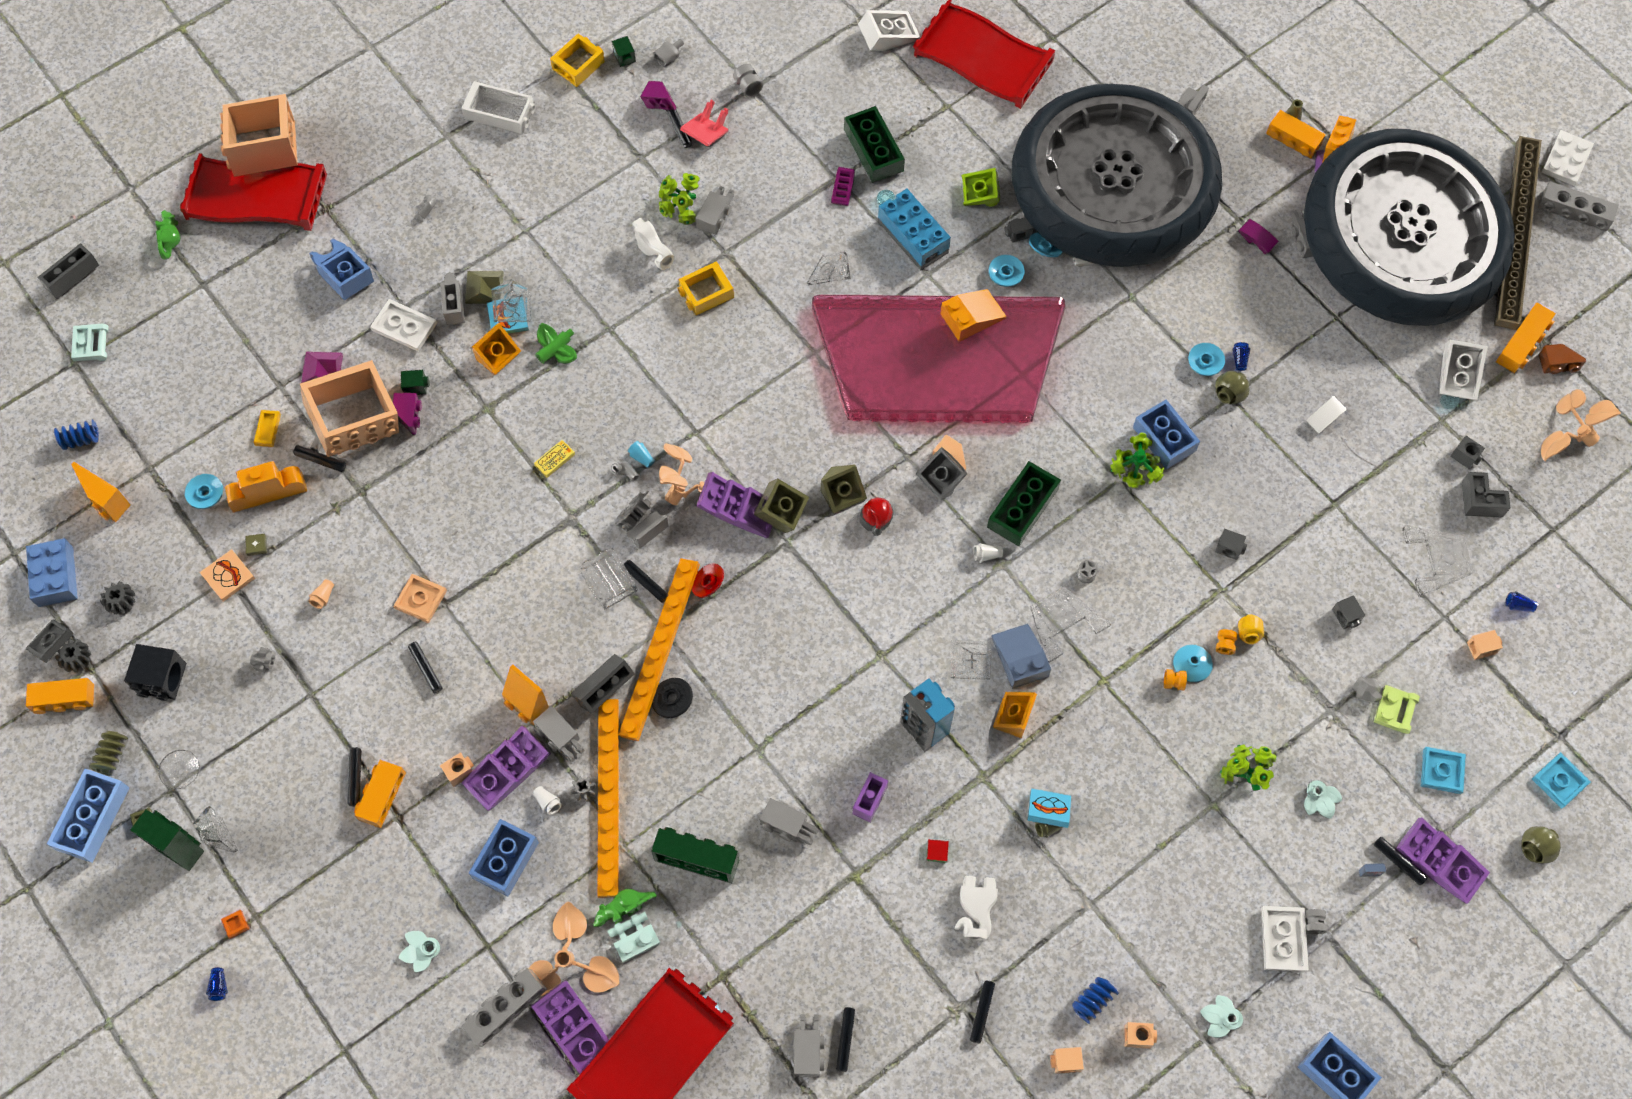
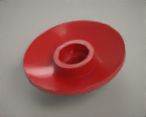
M716 563L702 567L697 572L692 587L693 594L699 598H705L715 593L724 579L723 568Z

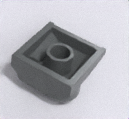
M941 447L921 467L916 475L940 501H943L946 497L953 494L954 489L964 479L967 472L948 451Z

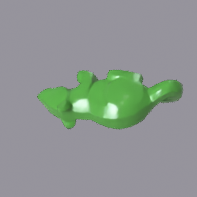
M163 210L161 212L162 222L155 221L159 254L162 259L167 260L171 257L172 249L179 244L181 237L176 228L178 221L175 220V215Z
M633 889L620 891L612 902L606 906L604 904L599 906L593 926L600 927L610 919L615 924L621 923L623 915L628 914L629 917L642 909L644 902L656 898V893L638 892Z

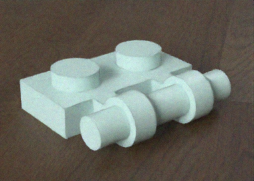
M645 912L639 915L634 914L631 916V919L621 924L619 922L614 925V928L608 930L610 938L619 935L621 939L613 944L623 963L660 945L652 925L650 924L643 928L641 922L648 919ZM636 926L638 931L626 937L624 931Z

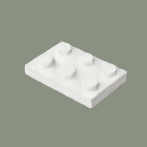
M1560 130L1541 173L1575 186L1594 143Z
M389 299L370 328L373 332L419 352L435 328L437 321Z
M1261 907L1264 970L1307 972L1309 969L1305 908Z

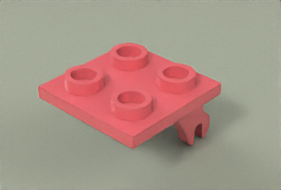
M710 100V102H707L703 113L698 114L684 124L680 130L702 144L710 146L728 132L729 129L724 127L723 124L729 110L727 108H724V111L721 110L716 123L713 122L709 117L715 102Z

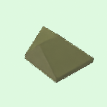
M467 271L465 304H487V302L502 300L504 272Z
M856 465L831 467L821 479L820 491L833 514L867 499Z

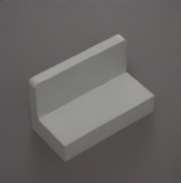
M1202 85L1199 91L1188 87L1178 103L1195 115L1206 99L1209 87Z
M654 511L627 533V537L638 549H641L669 527L667 517L665 515L661 516L657 511Z

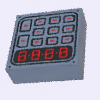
M1384 863L1365 864L1359 869L1360 877L1381 876L1386 872Z

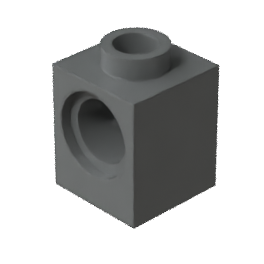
M1465 436L1450 457L1470 469L1473 464L1478 465L1484 456L1481 453L1485 448L1468 436Z
M1224 528L1215 552L1237 560L1240 554L1244 555L1247 544L1244 543L1246 536Z
M1354 595L1337 602L1332 608L1343 629L1348 627L1352 629L1359 626L1365 617V613Z

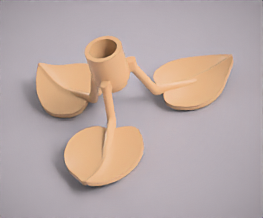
M1580 389L1573 390L1560 399L1556 410L1562 415L1572 411L1581 424L1577 430L1578 436L1570 432L1563 433L1562 431L1552 433L1544 440L1541 446L1542 459L1546 462L1551 456L1566 449L1571 442V437L1578 442L1583 441L1588 447L1595 445L1600 437L1594 430L1593 425L1621 414V412L1610 400H1602L1590 408L1589 414L1586 415L1583 422L1575 408L1585 403L1586 395Z
M665 443L663 446L664 450L673 458L680 460L678 472L670 467L661 466L659 470L660 484H672L664 498L670 504L678 505L682 497L686 498L695 489L701 492L705 482L701 481L699 485L696 484L685 492L684 490L688 483L680 474L684 462L691 463L692 457L685 449Z
M566 902L558 910L553 921L555 937L559 940L568 938L565 946L562 948L563 950L555 954V968L553 969L552 964L545 960L536 961L529 967L547 988L540 996H544L561 983L560 976L555 973L559 967L568 968L572 965L587 970L584 973L583 981L585 986L593 992H604L619 985L617 968L608 958L595 956L590 960L589 966L574 961L573 953L568 951L572 938H580L587 929L585 915L570 902Z

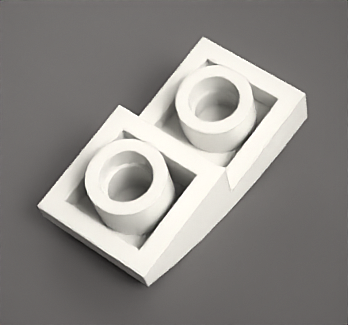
M1333 396L1312 414L1306 422L1319 434L1338 418L1346 408Z

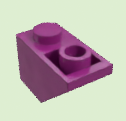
M648 81L640 96L645 106L649 109L676 110L677 107L662 81Z
M394 393L393 405L398 413V421L412 435H416L417 428L420 427L418 413L422 410L421 400L418 399L416 393Z

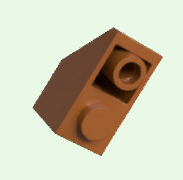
M1564 344L1545 345L1538 354L1544 374H1558L1566 371L1571 373L1577 372L1586 363V358Z

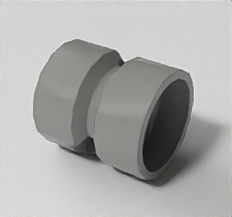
M743 64L733 73L734 80L740 85V89L746 97L755 96L762 90L764 84L751 64Z

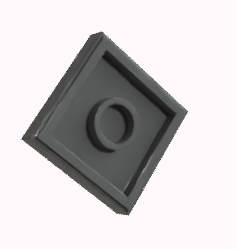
M53 619L26 647V650L44 663H47L74 633Z

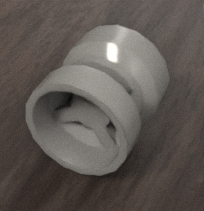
M1305 910V919H1307L1306 933H1327V925L1324 924V919L1326 918L1325 910Z

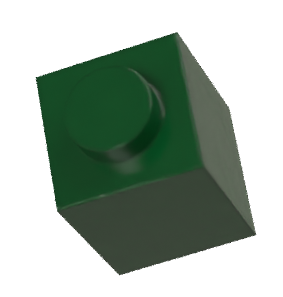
M628 36L612 41L613 53L620 67L636 62L635 51Z
M423 369L401 371V389L403 393L427 394V387L430 386L429 377L425 376Z

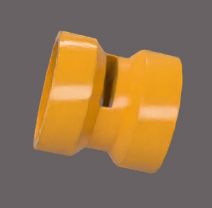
M1229 629L1219 630L1217 634L1219 642L1216 644V652L1224 655L1235 654L1236 646L1234 643L1237 640V632Z
M1166 669L1164 689L1174 687L1184 691L1187 682V672L1181 670L1174 672L1171 669Z

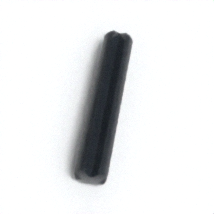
M666 110L683 147H691L692 141L690 136L680 130L684 124L677 110Z
M296 445L293 450L295 456L333 470L344 472L346 468L344 461L327 457L325 454L303 446Z
M627 560L623 564V568L661 603L666 601L668 593L635 563Z
M412 642L408 645L411 654L432 692L438 693L443 687L418 642Z
M358 747L350 748L348 805L353 807L360 802L362 750Z
M1379 837L1374 842V846L1418 885L1421 886L1426 882L1428 877L1383 837Z
M985 980L970 1036V1041L980 1044L982 1041L995 988V983Z
M845 1007L836 1065V1070L840 1072H847L855 1017V1009L851 1007Z

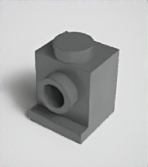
M1025 215L1024 218H1016L1009 221L1008 226L1004 227L1007 237H1010L1012 243L1030 238L1034 229Z

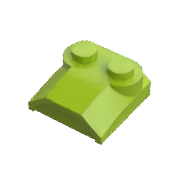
M996 168L961 175L964 206L985 204L988 207H993L1000 202V186Z

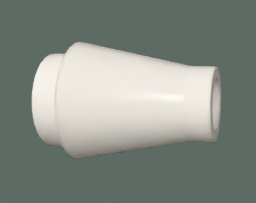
M979 543L973 548V556L975 561L979 562L1002 558L1003 549L1002 546Z
M542 786L534 790L533 796L545 814L554 815L560 810L562 804L558 797L545 790Z

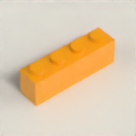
M1536 302L1495 362L1514 374L1518 368L1523 369L1528 362V359H1526L1527 355L1532 356L1537 349L1535 343L1538 342L1540 344L1546 335L1543 333L1544 330L1549 331L1555 321L1552 319L1556 313Z

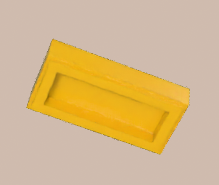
M261 410L254 438L255 446L274 447L281 417L279 411Z

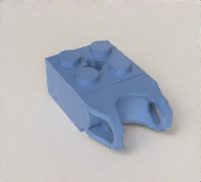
M331 239L330 242L333 248L331 253L321 255L312 251L309 255L316 265L319 275L343 300H346L373 283L374 279L370 267L350 247L335 239Z

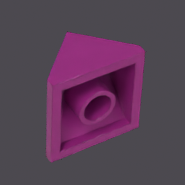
M306 351L301 383L341 371L343 353Z

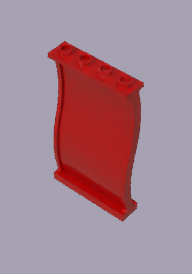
M948 0L945 5L942 4L938 15L932 18L930 26L924 29L922 37L914 43V57L922 56L936 61L960 74L979 88L1013 102L1016 107L1021 109L1053 63L1056 50L1052 48L1045 50L1028 44L1003 30L987 18L964 7L952 4V0Z
M199 153L197 160L194 161V170L190 174L189 185L185 189V197L180 204V211L186 220L195 218L227 223L279 222L301 226L306 231H312L327 173L324 164L316 163V166L298 163L296 166L234 177L232 170L228 169L226 161L207 158L202 153Z
M668 968L666 973L641 1000L596 1057L566 1090L576 1099H674L711 1051L734 1026L732 1022L733 1017L725 1010L721 1013L715 1007L717 1003L709 996L704 998L699 994L701 989L693 982L688 984L684 981L685 976L678 969L675 968L673 971L671 968Z

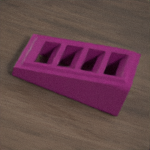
M838 167L831 203L849 206L855 179L854 169ZM837 195L846 196V198L837 197Z

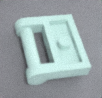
M108 325L73 326L72 360L105 361L107 359L105 348L106 333H108L109 329ZM94 333H99L98 351H93Z

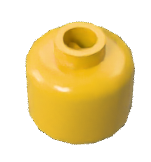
M1252 614L1242 617L1238 621L1239 638L1247 644L1258 643L1264 637L1262 619Z

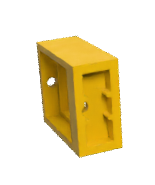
M579 33L550 58L552 69L576 87L605 62L603 50ZM581 47L591 54L592 57L576 70L567 64L565 60Z
M717 261L678 279V292L681 297H685L688 309L690 311L693 310L696 316L734 298V288ZM713 276L721 290L696 301L688 287Z

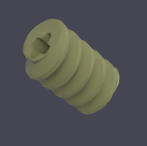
M106 731L101 734V738L104 740L98 742L101 748H96L95 750L98 755L92 757L95 763H90L89 768L95 772L112 776L109 770L117 769L112 763H119L120 761L115 758V755H122L118 748H125L121 740H128V737L118 732Z

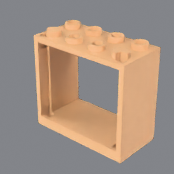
M286 94L222 105L223 112L220 113L222 123L220 126L223 133L221 134L223 145H221L222 155L227 157V167L232 170L234 177L298 165L295 120ZM280 127L281 135L237 143V134Z
M372 360L300 384L303 405L327 457L336 454L340 455L342 452L355 450L362 445L372 444L380 439L399 433L398 413ZM366 389H374L385 413L328 432L318 411V405Z

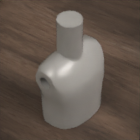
M679 39L674 44L668 41L664 42L660 48L653 52L654 58L665 67L668 63L679 57L678 49L684 45L683 40Z

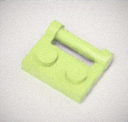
M1385 685L1374 723L1409 734L1415 705L1419 702L1420 696ZM1402 700H1404L1408 704L1403 721L1399 723L1396 721Z

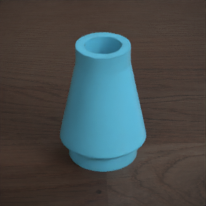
M636 441L629 447V456L647 468L655 462V459L652 458L643 443Z

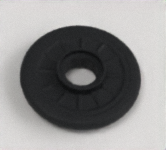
M669 678L662 681L657 687L652 702L654 711L663 718H676L685 713L693 699L691 686L681 678ZM669 695H677L675 701L668 702Z

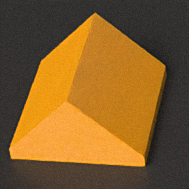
M497 323L472 346L476 360L494 375L521 352L500 323Z
M1005 692L993 728L1022 738L1037 694L1035 692Z

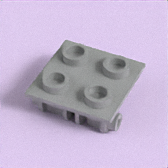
M646 491L644 494L640 492L630 501L631 507L628 506L617 516L619 521L616 525L622 523V528L626 532L633 529L636 523L640 521L638 516L642 518L651 508V502L648 499L643 500L649 491Z

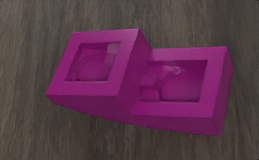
M1248 219L1238 230L1249 244L1254 242L1264 254L1269 253L1279 242L1268 230L1251 219Z

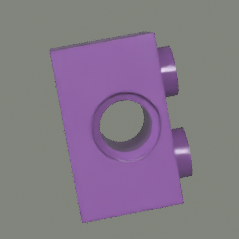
M870 772L853 806L852 814L871 823L888 788V780Z

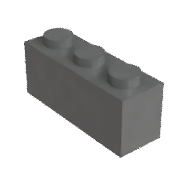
M80 243L37 278L45 289L58 299L98 267L99 264L92 253Z
M614 654L571 692V695L583 709L592 714L635 673L624 659Z

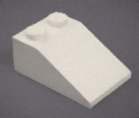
M867 10L858 23L870 51H886L920 39V35L908 11Z
M1456 340L1446 342L1442 358L1439 394L1477 401L1488 346Z

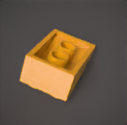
M988 289L956 295L942 302L940 314L959 342L1006 319V315Z
M73 462L71 465L87 497L93 503L91 506L105 520L108 521L110 518L117 522L130 507V503L117 488Z
M512 664L502 692L505 700L504 705L511 711L515 709L519 713L518 717L524 723L530 722L534 725L533 721L549 708L542 689Z

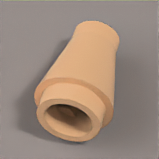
M325 579L309 595V603L318 609L326 606L334 584Z

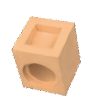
M1495 630L1474 635L1467 642L1474 660L1496 655L1503 648L1502 640Z
M461 752L440 765L453 787L464 781L472 772L471 768L474 766L468 756L464 758ZM458 765H463V769L460 772H454Z
M1127 1022L1125 1024V1047L1150 1049L1157 1042V1030L1153 1029V1024ZM1136 1031H1143L1146 1035V1040H1139L1136 1036Z
M1081 1047L1060 1048L1053 1051V1055H1050L1051 1068H1055V1074L1081 1072L1084 1069Z

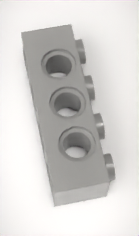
M1549 181L1542 193L1538 208L1607 231L1614 222L1619 205Z
M528 968L519 970L514 975V980L509 984L505 983L497 990V995L486 999L481 1004L482 1008L476 1013L472 1012L465 1018L466 1022L461 1027L476 1046L483 1047L547 990L533 970ZM522 986L524 989L523 994L517 997L516 989ZM503 1000H506L507 1008L501 1012L499 1005ZM489 1014L491 1021L489 1025L485 1026L483 1019Z

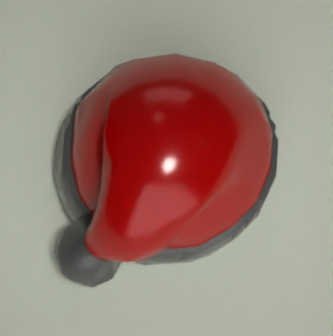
M876 497L870 499L861 509V525L866 530L871 531L874 536L881 535L882 531L890 525L893 519L892 505L885 498Z

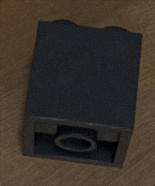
M136 644L124 682L139 697L148 698L153 696L161 701L175 700L187 663L175 650Z

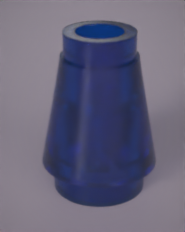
M1235 343L1234 348H1232L1236 370L1238 371L1247 370L1251 350L1248 343Z
M1517 591L1510 592L1505 601V605L1510 610L1535 612L1538 606L1537 601Z
M216 967L211 969L206 995H208V999L211 1001H221L226 998L228 989L224 969Z

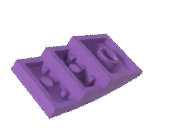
M714 472L708 473L696 505L698 508L729 524L764 538L769 537L772 525L754 515L763 494L752 487L745 488L732 479L727 481Z
M521 726L509 740L505 739L492 754H488L462 784L487 811H490L526 780L551 753L525 726Z
M1424 818L1416 820L1396 847L1403 856L1424 874L1465 904L1469 903L1490 873L1462 845H1456L1442 831H1436Z
M566 979L531 1005L579 1074L583 1072L609 1041Z

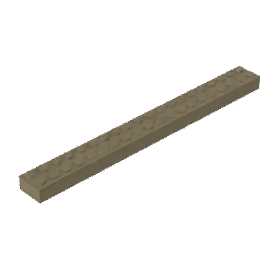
M1519 136L1516 141L1508 205L1512 215L1515 236L1513 258L1505 279L1498 288L1494 326L1517 330L1521 325L1542 140Z

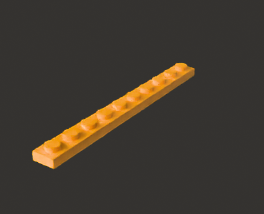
M680 558L618 734L621 738L635 741L640 739L700 566L698 561Z
M607 699L598 707V898L615 897L619 893L618 699Z

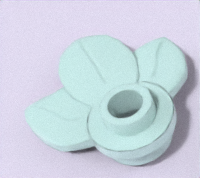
M1315 780L1307 786L1308 796L1304 800V808L1308 815L1318 811L1322 816L1331 819L1335 813L1334 803L1341 802L1342 796L1335 787L1326 786L1322 781ZM1316 787L1320 789L1319 794L1316 793Z
M421 931L408 932L405 934V938L409 946L401 952L399 959L406 963H413L414 972L424 971L429 967L432 958L439 954L440 944L435 938H427ZM429 945H433V950L431 952H427V947Z
M1217 995L1216 1005H1207L1200 1011L1204 1019L1211 1023L1207 1033L1210 1037H1225L1230 1030H1237L1243 1024L1242 1013L1235 1009L1232 1001L1225 996ZM1229 1016H1236V1021L1230 1022L1228 1020Z

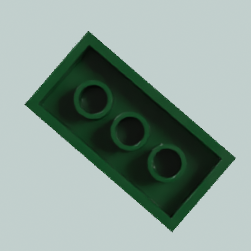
M876 106L844 117V131L872 183L904 172L905 158Z
M1028 461L989 517L987 528L1020 547L1059 490L1061 479Z
M145 809L130 829L131 832L156 851L187 871L192 869L204 853V850L199 847L201 844L199 841L188 834L181 826L168 820L156 810L151 813Z
M669 827L658 829L651 850L655 862L731 884L740 861L738 851L735 850L734 846L728 844L720 846L715 841L706 838L704 841L699 840L693 834L684 833L682 835Z

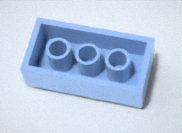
M84 769L47 845L56 851L93 863L129 787L120 780Z

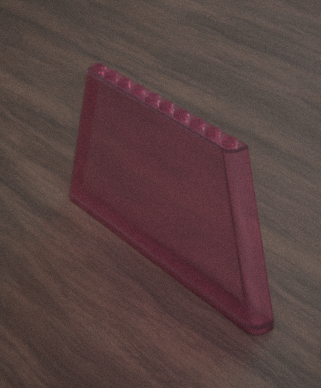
M816 295L812 298V312L847 420L855 422L861 420L873 422L880 420H889L891 422L904 420L909 422L945 421L948 423L954 421L966 423L973 421H982L984 423L992 421L1028 423L1033 422L1065 312V300L1061 297L993 296L1006 315V319L960 342L940 314L942 302L954 296Z

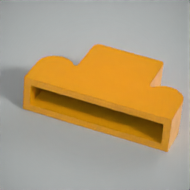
M273 461L237 471L238 482L225 486L228 506L233 513L307 492L304 475L299 467L290 466L279 471Z

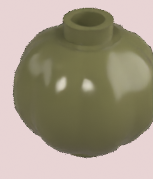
M1227 371L1221 374L1215 383L1216 394L1223 403L1238 404L1249 395V382L1241 372Z
M1530 827L1522 836V852L1532 862L1551 863L1557 859L1560 853L1561 843L1558 839L1559 836L1556 831L1547 827Z

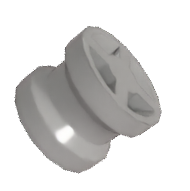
M1091 560L1082 561L1077 571L1078 580L1082 583L1093 582L1098 572L1096 563Z

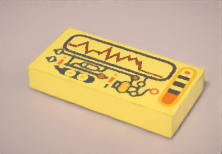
M561 440L534 462V465L548 478L571 459L575 452Z

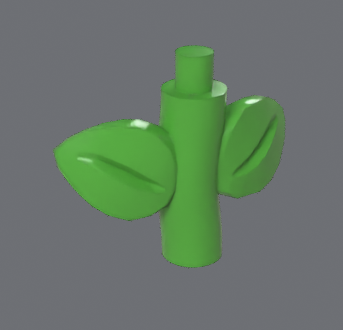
M541 323L537 330V340L544 348L535 353L537 359L543 364L554 356L558 362L563 364L575 361L577 359L576 351L573 347L567 345L571 341L570 337L574 335V332L568 329L566 332L562 331L557 334L551 326Z

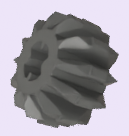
M120 581L117 584L111 582V587H104L106 592L100 594L102 597L100 602L105 606V610L116 615L119 612L125 614V609H132L130 604L136 602L134 599L135 592L131 590V586Z
M69 639L68 644L64 643L63 647L57 651L59 654L55 656V659L58 661V666L64 668L66 672L70 673L73 670L78 673L79 667L85 669L84 664L90 663L88 657L92 654L88 650L89 646L79 639L75 641Z

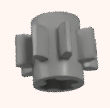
M260 647L259 651H253L250 664L254 665L255 671L265 673L266 668L272 669L275 655L271 654L272 651L270 649Z
M579 776V780L576 782L572 781L575 788L571 790V793L577 794V801L583 798L587 802L588 797L591 795L595 796L592 789L596 787V784H590L591 778L589 776L586 779ZM585 786H587V790L583 789L582 791H580V787L584 788Z

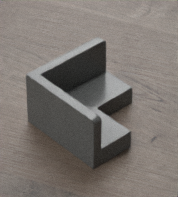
M1468 472L1462 480L1465 516L1504 517L1511 508L1509 491L1490 490L1488 473Z

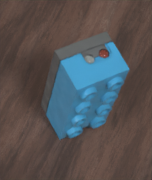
M907 188L898 193L895 200L889 199L879 205L878 223L920 271L949 253L951 237Z
M930 678L903 697L900 723L914 737L924 752L950 734L955 711L953 701L949 697L945 698L941 693V687L937 682H932Z

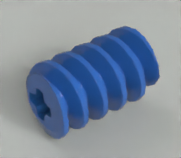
M93 419L92 425L84 421V427L78 422L76 429L70 424L68 431L65 426L61 427V432L54 428L56 441L63 450H67L68 447L75 448L76 445L81 447L84 443L89 445L91 441L97 443L99 440L98 427Z
M1096 977L1095 984L1091 983L1089 989L1083 991L1084 996L1080 995L1078 997L1079 1002L1074 1001L1072 1007L1081 1019L1090 1024L1088 1017L1096 1019L1094 1011L1102 1012L1099 1005L1107 1007L1105 999L1112 1001L1111 992L1116 995L1119 992L1108 980Z

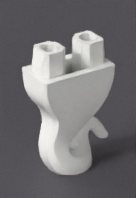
M642 218L634 221L632 225L638 248L645 255H658L654 263L661 270L669 268L673 264L675 257L670 249L661 243L653 225L649 220L644 222Z
M965 876L960 889V904L964 911L978 924L979 928H973L971 920L963 917L957 922L955 930H959L963 925L965 939L986 941L991 933L990 910L995 905L998 897L995 878L986 877L983 879V887H975L976 877Z

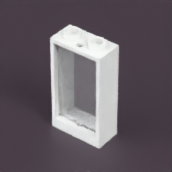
M474 81L461 109L466 120L523 134L524 129L529 125L531 114L535 111V104L533 103L532 96Z

